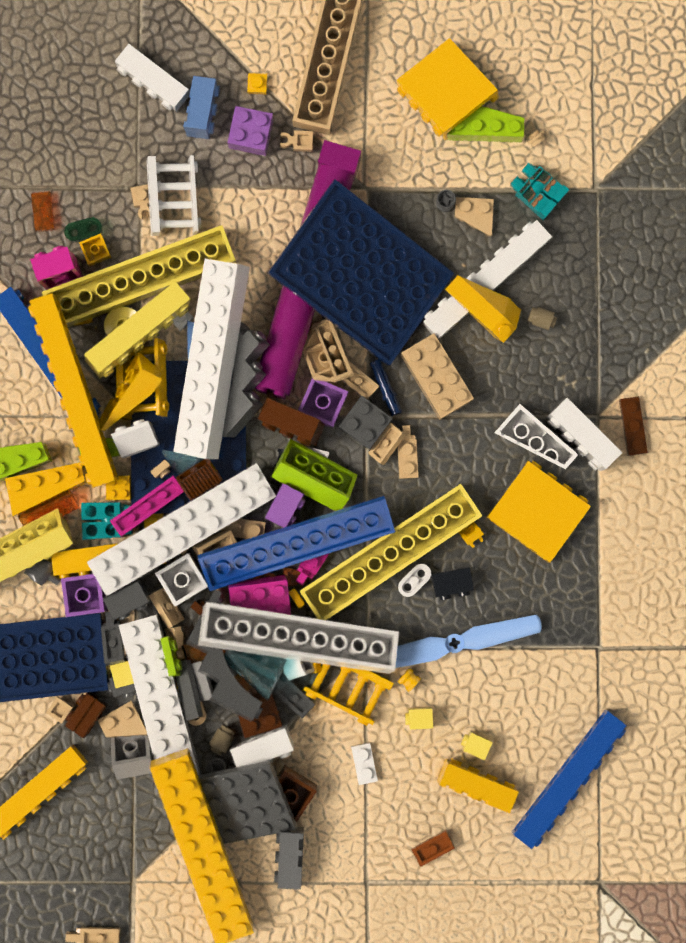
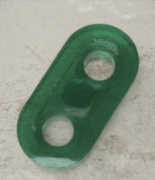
M91 217L69 223L64 229V234L69 241L76 243L101 234L103 226L97 218ZM95 225L96 230L90 231V227ZM74 230L78 231L76 236H72Z

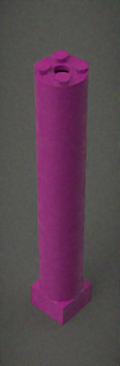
M324 140L318 159V168L301 224L334 179L351 191L361 161V150ZM283 285L266 339L269 346L262 353L259 362L266 376L255 389L263 394L272 392L274 397L285 400L286 396H290L315 310Z

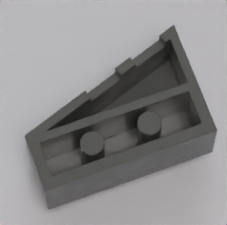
M297 827L296 830L292 831L280 830V833L276 834V843L279 844V851L275 853V863H278V871L274 873V883H278V889L301 890L304 827Z

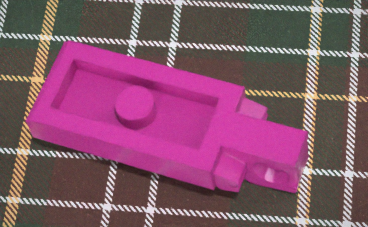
M329 554L301 562L297 569L301 573L296 582L303 585L307 577L312 580Z

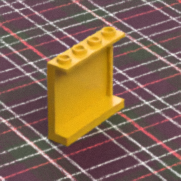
M450 38L396 80L398 93L403 98L406 97L409 100L412 109L418 110L423 121L426 124L430 123L433 126L434 133L438 137L442 136L445 141L448 139V132L490 100L494 103L499 99L498 89Z
M527 461L486 518L550 563L591 506L587 504L589 501L581 495L577 497L573 494L571 487L565 483L563 485L559 484L556 481L558 479L550 472L546 474L540 470L542 467L538 463Z

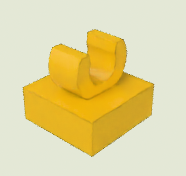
M475 522L458 532L465 543L472 548L475 547L473 544L475 540L479 539L480 542H483L482 536L484 534Z

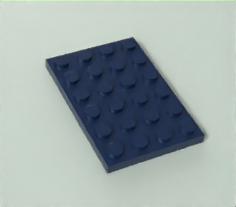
M101 613L0 624V702L109 690L107 685V666L104 663Z

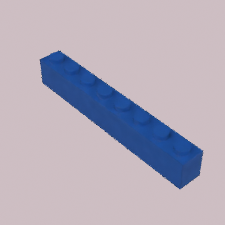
M9 287L0 294V312L55 388L53 381L56 378L49 371L47 362H50L47 354L44 355L41 347L43 340L41 336L37 335L35 330L37 322L30 315L28 309L30 305L26 306L22 301L24 296L19 289L15 291V289ZM94 397L92 400H93V403H94V406H95L97 415H99L100 413H102V412L99 410V408L101 407V405H100V403L97 401V399Z
M604 710L512 830V834L529 848L538 847L543 840V834L546 831L549 832L555 825L554 820L558 815L561 816L566 811V804L569 800L573 801L579 793L577 791L579 787L589 781L591 777L589 774L592 770L599 768L605 753L608 755L612 751L615 740L617 738L620 739L625 734L626 730L624 728L627 725L609 711Z

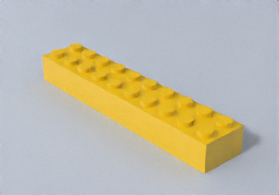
M51 293L30 300L31 306H28L31 317L36 319L35 330L37 335L42 337L43 343L41 347L43 353L49 357L50 362H47L50 373L55 375L56 380L53 382L56 391L61 393L62 399H60V404L63 411H67L68 418H66L68 427L74 431L75 436L72 439L75 447L80 449L81 455H79V460L82 467H86V481L88 485H92V488L119 480L58 296Z
M186 748L152 760L150 763L152 776L215 943H228L253 934L254 928L251 916L208 800L202 789L189 749Z

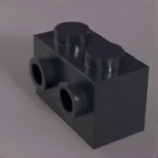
M470 567L431 574L434 595L439 597L440 600L451 599V595L457 593L459 597L470 595V591L474 590Z

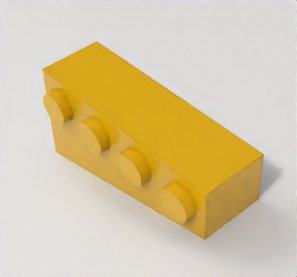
M79 462L5 478L12 515L18 517L87 483L85 466L82 467Z
M454 758L445 760L437 779L439 786L446 788V785H448L454 792L459 794L467 793V796L477 801L483 800L487 805L507 813L511 812L519 793L515 789L516 785L508 781L501 783L497 781L498 777L489 773L486 776L479 773L480 770L469 765L468 768L461 766L462 762Z

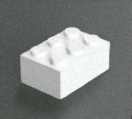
M287 725L232 745L230 752L236 767L269 760L272 763L275 757L280 756V759L290 756L294 750V743Z

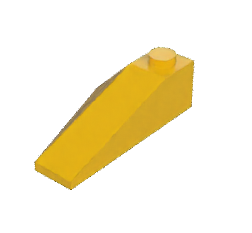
M459 275L445 289L499 341L504 343L516 330L521 309L510 298Z

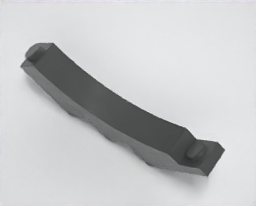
M215 589L208 602L221 604L223 600L220 598L222 592ZM201 614L186 643L206 654L198 672L218 682L209 700L250 722L254 718L258 719L262 712V708H260L262 702L250 695L237 682L227 666L223 650L198 645L202 621Z

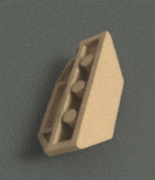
M325 319L313 324L303 349V354L313 380L338 382L353 376L333 323Z

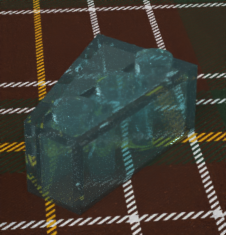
M226 650L224 654L226 663L268 700L287 660L280 657Z

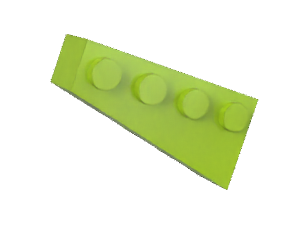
M481 106L448 132L447 140L521 143L524 138V118Z
M37 442L0 447V482L4 481L5 478L17 476L52 462L46 444Z

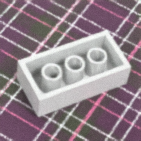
M568 398L563 400L546 417L549 420L547 423L554 430L558 429L562 433L561 437L568 444L571 442L576 447L574 450L581 457L585 456L589 460L588 464L595 471L597 469L599 471L607 469L622 454Z

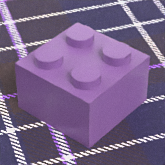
M235 106L228 138L229 149L266 156L274 120L273 114Z
M312 377L298 411L315 417L326 426L334 428L347 398L348 391L325 381L313 380Z
M282 484L265 518L283 528L294 525L297 519L294 516L297 509L301 511L306 502L303 499L304 494Z
M94 574L61 578L66 617L108 611L103 601L106 594Z

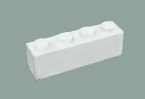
M130 44L126 46L115 60L119 73L125 77L126 75L132 78L131 81L139 88L143 86L147 89V94L153 99H160L162 101L161 104L169 111L173 109L177 112L190 95L188 88Z

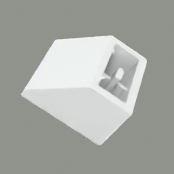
M142 419L134 422L132 427L126 428V426L115 429V433H112L111 436L122 458H127L160 446L152 423Z

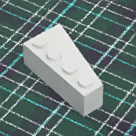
M521 404L515 408L494 432L564 469L578 456L574 450Z

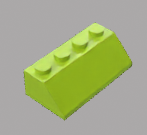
M292 439L289 440L272 474V478L334 511L343 509L350 499L358 476L356 473Z

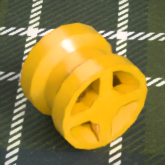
M409 668L397 682L403 684L405 689L410 692L421 680V677L416 676L413 670Z

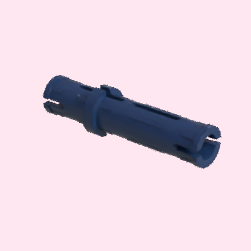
M378 359L371 362L370 366L383 394L382 399L386 401L391 416L402 413L403 411L396 398L397 393L394 392L381 360Z

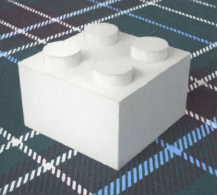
M190 553L155 573L175 607L208 588L203 573Z

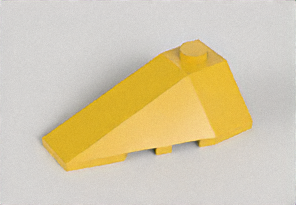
M138 351L125 370L127 376L122 384L118 383L116 387L115 399L111 398L99 419L100 427L103 431L107 430L152 395L154 390L158 389L162 383L160 370Z

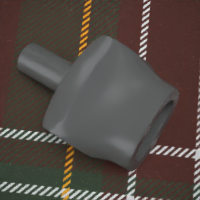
M45 559L37 562L33 567L27 568L24 572L32 581L41 586L47 580L57 586L61 581L59 577L52 574V563Z

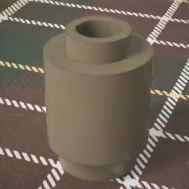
M532 307L527 321L531 322V325L549 330L550 327L554 328L557 317L554 316L555 312L541 307Z
M222 724L216 730L209 743L212 746L211 750L219 755L222 752L226 753L235 738V731Z

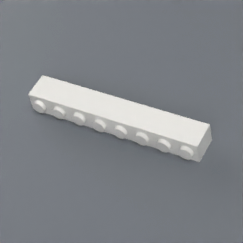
M537 220L533 224L530 221L522 228L523 233L519 236L515 234L508 241L509 245L505 249L503 247L499 248L494 253L496 256L491 261L487 259L480 266L481 270L477 274L473 272L466 279L494 291L548 243L552 236ZM452 296L449 299L445 297L437 304L439 308L436 311L430 310L424 316L423 325L431 334L435 333L438 340L469 313Z

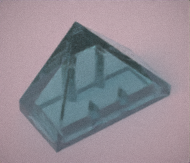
M162 450L163 456L178 475L202 461V458Z

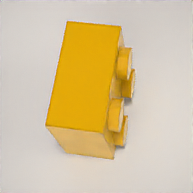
M102 234L79 242L89 266L111 258Z
M118 476L119 480L107 483L106 501L131 500V476Z

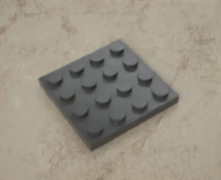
M271 760L199 775L202 789L224 844L280 833V830H296L297 823Z

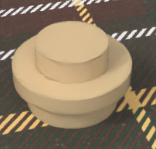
M535 130L528 135L530 138L527 141L528 144L531 143L534 147L545 139L544 131Z

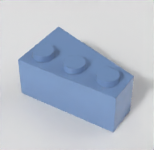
M193 76L189 95L190 102L186 113H188L187 122L184 121L183 125L187 137L209 139L210 134L214 133L212 117L213 115L216 116L217 104L214 103L215 97H219L220 86L217 85L216 79Z

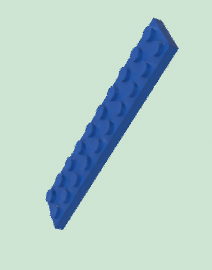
M382 496L199 554L198 560L209 590L212 591L394 533L395 529L386 499Z

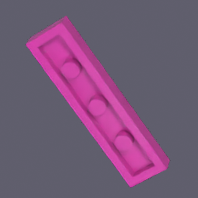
M172 476L110 520V522L122 537L184 491L175 477Z

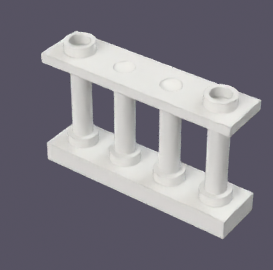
M190 155L188 163L159 164V162H156V156H148L146 162L151 236H159L160 230H163V228L192 227L193 235H196L198 229H201V218H198L195 173H198V163L194 161V155ZM169 171H189V182L161 183L157 181V174ZM161 190H190L191 201L162 202V200H158V192H161ZM162 209H191L192 220L159 219V211H162Z

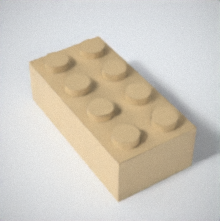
M435 333L401 353L403 361L439 420L474 400Z

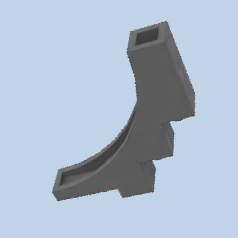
M243 322L240 324L234 360L233 379L222 434L224 437L235 438L263 406L259 396L253 390L266 376L262 370L263 367L256 360L269 346V343L265 340L266 337L261 331L250 330Z

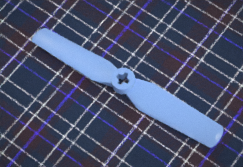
M538 615L526 616L475 626L461 635L454 633L446 638L427 637L399 645L397 647L395 668L436 661L449 652L458 653L462 649L480 650L537 634L542 630L541 620ZM452 638H455L456 641H460V644H457L456 649H454L453 646H449V643L452 642Z

